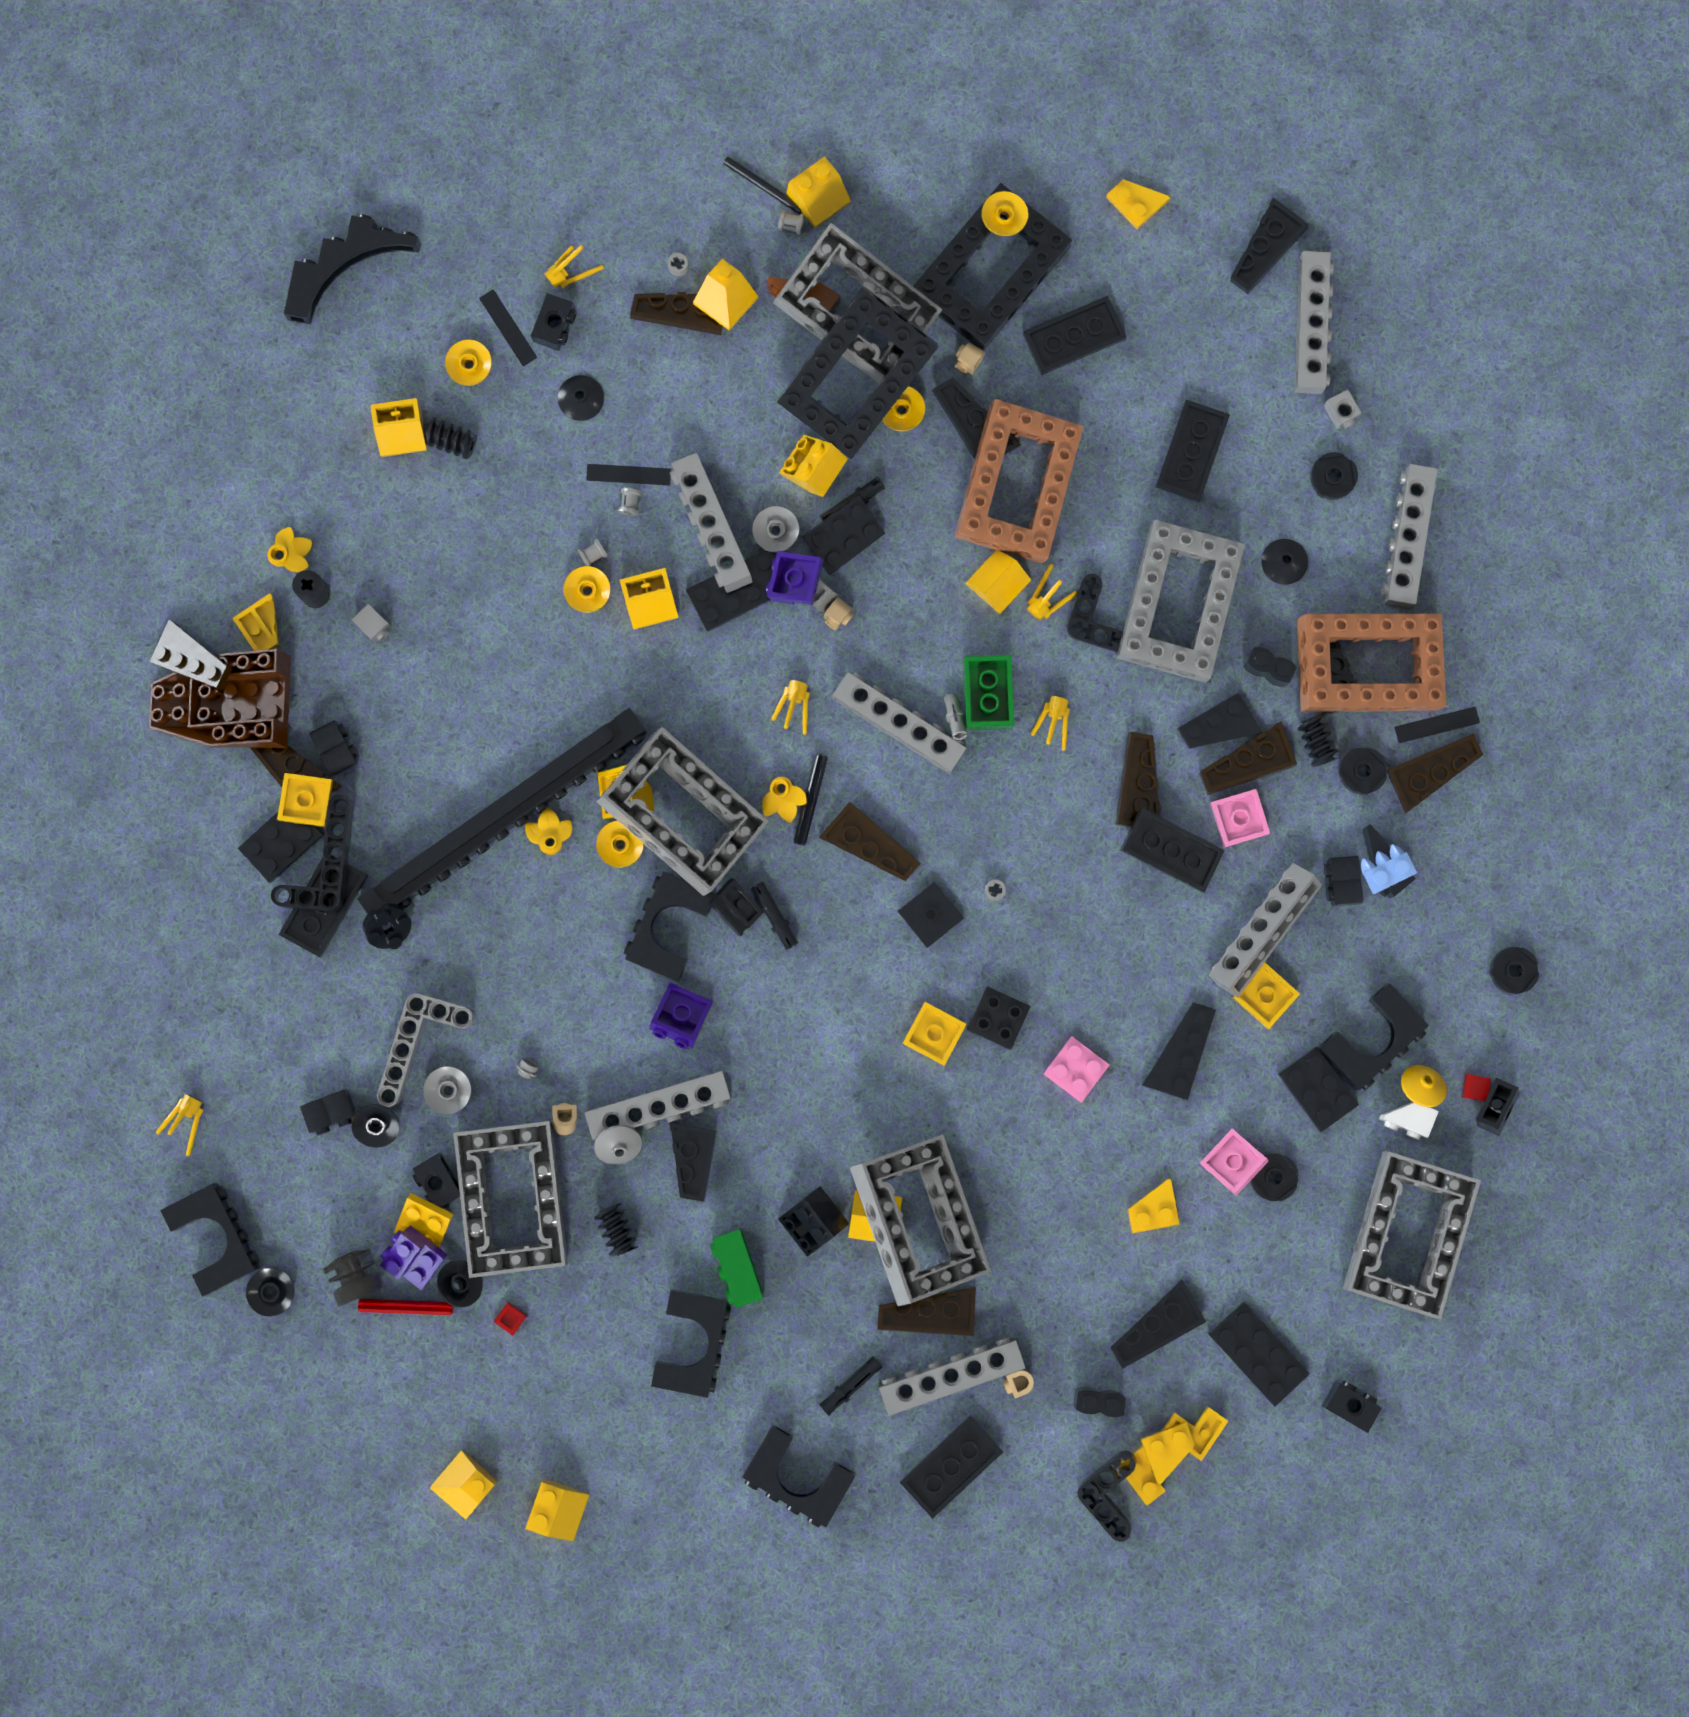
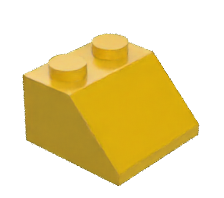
M825 156L788 182L786 194L801 209V212L814 228L851 203L839 173Z
M544 1478L525 1529L546 1537L574 1541L590 1494Z

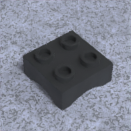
M987 986L967 1031L1011 1050L1031 1006Z

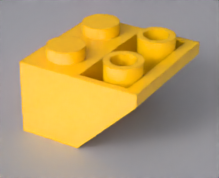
M417 398L370 405L373 428L381 457L427 451L422 408Z
M803 435L789 458L784 462L779 473L806 491L824 497L848 458L832 443Z
M665 568L620 579L633 630L679 618Z

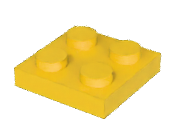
M285 773L277 820L326 827L328 803L331 798L333 780Z
M1264 962L1238 998L1233 996L1232 998L1265 1028L1270 1029L1300 993Z
M924 1002L902 1044L945 1066L967 1024Z
M410 1193L394 1233L396 1234L399 1230L404 1232L411 1225L440 1248L454 1214Z

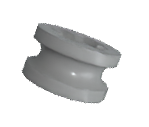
M681 253L672 254L668 259L670 273L674 276L686 274L689 268L686 256ZM675 260L685 263L681 265L682 269L678 270L676 266L672 267V264L675 265Z
M1000 880L989 881L984 888L985 896L991 901L1001 900L1006 893L1005 884ZM994 884L1000 886L998 889H1002V893H998L996 897L991 896L992 892L989 893V887L992 888Z

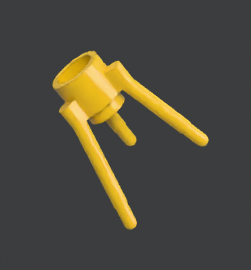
M571 245L544 274L555 288L560 285L564 289L573 282L603 270L604 266L600 265L566 280L568 273L564 267L584 248L583 245H580L573 251L574 246Z
M1049 564L1032 598L1027 602L1029 604L1028 612L1040 621L1043 617L1048 619L1053 612L1078 594L1077 591L1072 592L1049 609L1051 604L1048 600L1062 584V581L1058 580L1044 598L1042 596L1038 598L1050 575L1053 564Z
M790 680L789 686L785 687L783 696L771 720H776L786 699L789 700L790 705L784 728L788 729L795 703H801L803 700L802 725L803 734L806 735L808 700L810 693L806 692L808 685L800 681Z
M1051 696L1050 702H1045L1044 709L1034 725L1031 735L1034 736L1049 712L1048 716L1052 717L1046 744L1049 745L1057 719H1062L1063 716L1062 750L1065 751L1070 709L1067 708L1069 701L1062 697Z
M185 1094L183 1099L180 1098L176 1107L156 1130V1134H160L177 1113L179 1114L169 1129L168 1135L173 1134L183 1116L192 1118L195 1115L186 1151V1156H190L199 1119L204 1110L200 1108L202 1102Z

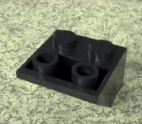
M821 1186L778 1218L807 1257L850 1224Z

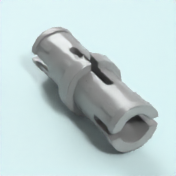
M949 694L944 697L947 709L946 720L950 724L953 739L962 740L967 737L964 725L965 714L961 710L958 695ZM954 712L956 713L957 722L955 721Z

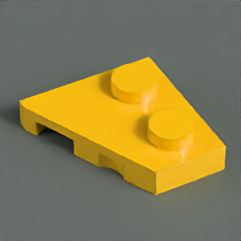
M1124 179L1106 195V198L1137 230L1170 200L1168 195Z
M270 593L232 618L254 651L274 649L279 646L274 597Z
M1166 1179L1161 1185L1127 1209L1132 1233L1180 1225L1171 1179Z
M1186 1422L1140 1439L1158 1485L1170 1475L1195 1446Z

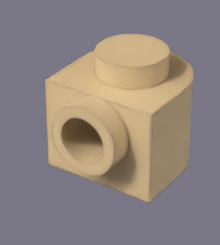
M970 342L967 345L962 344L956 354L958 361L955 367L962 373L968 372L973 375L981 363L985 351Z
M837 597L824 613L825 623L835 631L841 624L846 626L854 616L851 613L853 608Z
M561 1103L552 1106L553 1129L560 1135H569L575 1131L577 1126L576 1105Z
M1025 1369L1005 1375L1007 1379L1003 1380L1007 1394L1012 1393L1015 1399L1028 1394L1034 1386L1033 1377Z

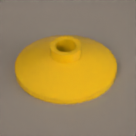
M1006 191L997 192L985 201L982 208V219L985 226L994 234L1012 236L1019 233L1025 227L1028 220V209L1025 202L1018 195ZM1006 215L1008 219L1003 220L1000 218V216Z
M475 340L457 342L449 349L445 358V367L448 375L456 383L465 386H472L482 382L490 373L492 366L489 351L483 344ZM469 361L474 363L473 367L470 369L465 367L466 363Z
M908 386L882 419L884 424L895 431H909L918 426L925 414V403L921 394ZM899 407H904L906 409V412L904 414H899L897 409Z
M583 566L573 570L567 576L563 592L567 603L573 609L583 613H591L602 608L608 601L610 583L601 570L591 566ZM589 587L592 589V592L589 595H585L583 590Z
M618 821L605 825L599 832L596 840V848L600 858L606 864L617 868L627 867L635 863L641 856L644 843ZM618 841L625 842V847L623 849H618L616 847V843Z
M1413 1065L1402 1074V1089L1405 1095L1415 1104L1423 1107H1435L1440 1105L1446 1098V1083L1442 1076L1434 1069L1424 1065Z

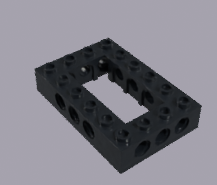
M1000 183L990 196L997 192H1013ZM1026 202L1028 220L1019 234L1027 240V244L1030 246L1034 245L1036 248L982 312L951 289L949 285L953 282V277L962 267H966L968 259L974 252L982 248V243L991 233L982 219L984 203L913 285L914 288L942 309L938 317L983 351L1071 247L1072 239ZM1006 215L1000 216V218L1003 220L1008 219Z
M863 285L779 396L777 403L852 459L937 350L938 343ZM866 323H868L904 352L898 356L896 363L889 373L882 377V381L876 390L868 395L867 401L858 412H855L852 421L848 425L840 419V415L833 414L822 405L819 399L816 401L811 396Z

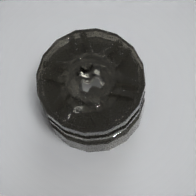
M370 1248L345 1254L333 1260L327 1267L322 1269L324 1275L334 1271L337 1274L328 1279L327 1282L328 1284L340 1282L341 1284L339 1288L332 1292L338 1307L385 1287L380 1272L370 1274L367 1272V1269L376 1263L375 1260L366 1263L362 1260L372 1254Z

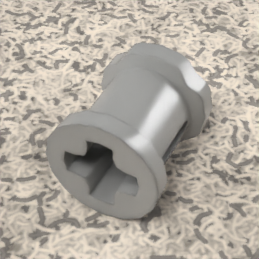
M782 210L778 230L793 231L801 236L805 215H793L786 213V210Z
M622 488L621 494L623 496L618 513L638 516L637 505L642 492L633 488Z
M597 538L593 544L583 550H577L586 566H591L593 562L601 557L606 558L608 556Z

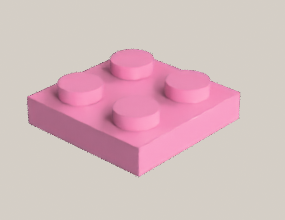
M1256 789L1210 803L1224 848L1270 834Z
M1071 1036L1043 1075L1082 1103L1110 1064Z
M1231 1129L1200 1164L1237 1196L1267 1164L1268 1159L1234 1129Z

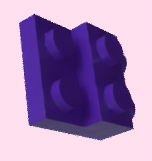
M777 551L776 558L772 562L771 580L768 581L766 586L767 597L773 602L793 605L796 602L813 605L824 560L821 557Z
M669 983L652 1018L649 1029L659 1039L668 1037L675 1040L674 1044L680 1048L686 1049L688 1046L693 1048L713 1001L673 983Z
M410 1225L404 1232L399 1230L391 1239L394 1245L392 1247L388 1246L380 1256L383 1259L380 1266L397 1280L404 1276L422 1291L448 1254Z

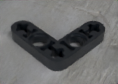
M1088 574L1083 578L1067 626L1068 635L1075 640L1118 652V643L1112 642V646L1107 644L1111 639V632L1116 634L1113 637L1114 639L1120 640L1124 631L1091 622L1102 589V580L1096 574ZM1091 579H1094L1095 585H1098V588H1093L1090 595L1095 596L1094 600L1089 596H1081L1082 592L1084 594L1087 593L1088 585L1085 582H1089ZM1081 601L1089 602L1091 604L1090 612H1080L1078 604ZM1077 623H1080L1082 629L1088 630L1089 626H1092L1093 629L1090 632L1089 639H1086L1087 633L1080 632L1078 635H1075V630L1071 629V626H1076ZM1096 630H1103L1106 633L1107 638L1104 642H1097L1094 639L1093 635Z
M1127 1450L1116 1454L1079 1485L1077 1492L1078 1498L1111 1538L1118 1542H1124L1130 1537L1132 1525L1106 1493L1135 1470L1136 1457ZM1121 1458L1123 1460L1129 1459V1468L1125 1465L1117 1472L1116 1468L1120 1466ZM1103 1472H1110L1114 1480L1111 1483H1104L1100 1475ZM1085 1487L1088 1490L1094 1489L1093 1497L1090 1494L1084 1495ZM1094 1498H1095V1499L1098 1500V1501H1097L1096 1504L1093 1506L1092 1504H1093ZM1101 1505L1109 1506L1111 1514L1105 1517L1100 1515L1098 1507ZM1116 1515L1117 1518H1116L1115 1523H1114V1522L1112 1521V1519H1113L1114 1516ZM1116 1524L1119 1527H1122L1123 1525L1126 1527L1124 1531L1125 1534H1123L1122 1532H1115L1117 1528Z

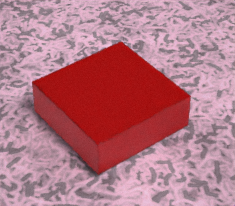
M1466 1074L1462 1098L1485 1102L1489 1094L1491 1078Z
M507 1302L493 1322L513 1336L527 1315L510 1302Z

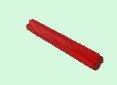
M359 1299L358 1301L359 1312L452 1315L454 1306L440 1301Z

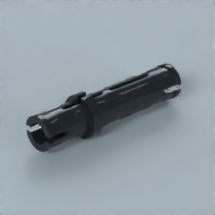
M877 476L863 487H857L855 489L856 492L819 516L822 521L856 495H859L863 502L867 504L870 498L885 490V486L882 481H879L880 479Z
M761 882L757 884V887H752L751 891L773 926L771 928L773 933H777L785 947L784 949L789 950L793 945L796 946L799 942L788 926L790 923L783 918L765 883Z
M872 1356L843 1384L837 1385L834 1388L835 1391L819 1404L820 1407L830 1416L841 1404L847 1403L853 1393L883 1368L881 1364Z

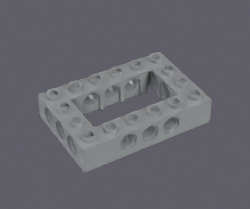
M832 223L824 230L772 302L822 340L839 316L837 314L833 315L819 304L820 301L816 298L809 297L805 299V297L816 285L822 273L829 267L830 262H832L924 333L927 332L942 311L939 306ZM858 334L842 357L876 383L880 384L882 377L889 373L896 363L898 356L904 351L889 340L880 352L876 344L869 343Z
M1154 520L1149 528L1116 659L1205 683L1210 680L1245 544ZM1170 552L1175 553L1177 557L1186 556L1197 559L1199 563L1208 562L1215 564V568L1211 571L1208 578L1210 584L1208 592L1203 598L1205 603L1202 615L1197 621L1199 627L1196 638L1192 641L1191 649L1148 638Z
M663 727L650 737L596 801L703 896L712 892L769 822ZM659 767L728 827L727 831L705 857L698 849L694 850L686 843L680 833L676 834L664 823L665 820L662 817L658 818L646 807V803L640 799L629 800L645 785V780L657 771Z
M552 1121L453 1133L469 1278L568 1265ZM531 1148L529 1162H532L534 1181L532 1182V1187H535L537 1203L534 1207L535 1211L538 1212L539 1230H537V1234L541 1244L494 1249L484 1154Z
M944 1135L927 1139L850 1167L898 1306L911 1304L991 1272ZM917 1169L920 1171L950 1260L919 1271V1260L915 1258L909 1241L911 1237L907 1235L901 1218L903 1214L899 1212L894 1198V1188L890 1183L883 1182Z
M1383 1151L1343 1289L1441 1320L1481 1180L1389 1151ZM1401 1182L1444 1195L1418 1288L1373 1274V1272L1380 1268L1382 1263L1380 1258L1385 1242H1388L1389 1237H1387L1390 1223L1395 1218L1396 1214L1393 1213L1398 1196H1401L1403 1190Z

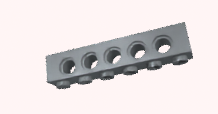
M1303 251L1299 257L1294 393L1322 394L1330 384V373H1327V364H1330L1331 351L1327 350V345L1331 341L1332 329L1328 328V319L1331 320L1333 310L1332 305H1329V297H1332L1333 283H1330V275L1334 271V261L1330 260L1331 252ZM1316 274L1320 276L1321 281H1314L1311 275ZM1310 297H1317L1321 304H1314ZM1316 319L1320 326H1312L1309 320ZM1309 342H1316L1319 349H1312L1309 346ZM1308 364L1316 365L1318 372L1310 371Z
M694 453L671 463L673 471L670 472V476L675 486L680 485L682 492L678 494L683 506L688 504L691 512L687 514L692 526L697 525L700 531L696 535L701 547L706 545L709 553L705 554L710 567L715 566L718 572L714 576L719 588L724 586L726 593L752 583L750 572L698 454ZM689 480L697 481L696 485L691 487L687 486L686 483ZM699 500L706 501V504L702 507L695 506V503ZM708 520L715 521L712 527L704 526V523ZM718 540L724 542L722 547H713L714 542ZM725 561L733 562L730 568L722 567Z
M1410 464L1405 471L1402 470L1399 484L1403 485L1402 493H1398L1396 499V507H1399L1398 515L1394 516L1392 529H1396L1395 536L1390 539L1388 549L1389 552H1392L1391 561L1388 560L1385 567V574H1388L1387 583L1383 584L1381 596L1385 597L1384 604L1409 609L1416 605L1438 470L1436 468ZM1411 487H1417L1420 490V496L1412 494ZM1407 509L1414 510L1417 518L1409 517ZM1403 532H1410L1413 536V541L1406 540ZM1400 554H1405L1409 557L1410 561L1408 564L1400 560ZM1396 577H1403L1406 581V586L1398 585Z
M847 672L833 693V700L948 774L952 773L966 751L962 740H954L953 737L950 738L945 735V730L935 723L932 725L924 721L925 717L917 711L909 712L904 708L905 704L896 698L889 699L884 695L885 691L878 686L873 685V687H870L864 683L866 679L855 672L852 675ZM864 691L868 697L865 701L859 702L854 697L855 693ZM879 703L884 704L887 707L886 713L877 714L874 711L875 705ZM897 716H903L907 720V724L903 727H898L894 724V719ZM916 729H923L927 736L925 739L918 740L914 737L913 732ZM941 741L945 743L946 750L944 752H937L934 750L933 744Z
M1294 863L1283 873L1281 880L1275 888L1270 890L1266 900L1255 910L1253 917L1241 929L1235 941L1227 947L1220 961L1213 966L1209 977L1219 987L1237 998L1240 996L1322 887L1316 876Z
M720 1071L584 1113L592 1140H595L603 1130L608 1128L607 1118L610 1115H616L619 1118V1125L629 1126L633 1129L644 1125L645 1129L659 1126V1120L667 1118L668 1122L682 1119V1113L690 1111L692 1116L705 1112L704 1107L712 1104L714 1109L728 1105L726 1100L731 1099L724 1072ZM703 1087L711 1090V1097L707 1101H702L698 1097V1091ZM679 1094H685L688 1097V1104L684 1108H679L675 1103V1099ZM656 1101H662L665 1104V1111L661 1115L655 1114L652 1110V1106ZM633 1108H639L642 1111V1118L638 1122L630 1119V1111Z
M1004 1337L996 1340L997 1345L987 1348L986 1344L974 1348V1353L965 1356L964 1352L951 1356V1361L942 1364L941 1360L928 1364V1369L919 1372V1369L916 1368L905 1372L906 1377L896 1379V1376H892L882 1380L883 1385L879 1386V1390L888 1416L1025 1369L1016 1340ZM993 1353L1002 1354L1003 1361L1001 1364L992 1365L990 1363V1357ZM975 1360L980 1363V1370L977 1373L968 1372L967 1365L970 1361ZM950 1368L957 1370V1378L954 1381H947L944 1378L946 1370ZM927 1376L933 1377L935 1385L931 1389L923 1388L921 1385L923 1378ZM904 1384L912 1387V1393L908 1397H903L899 1394V1388Z

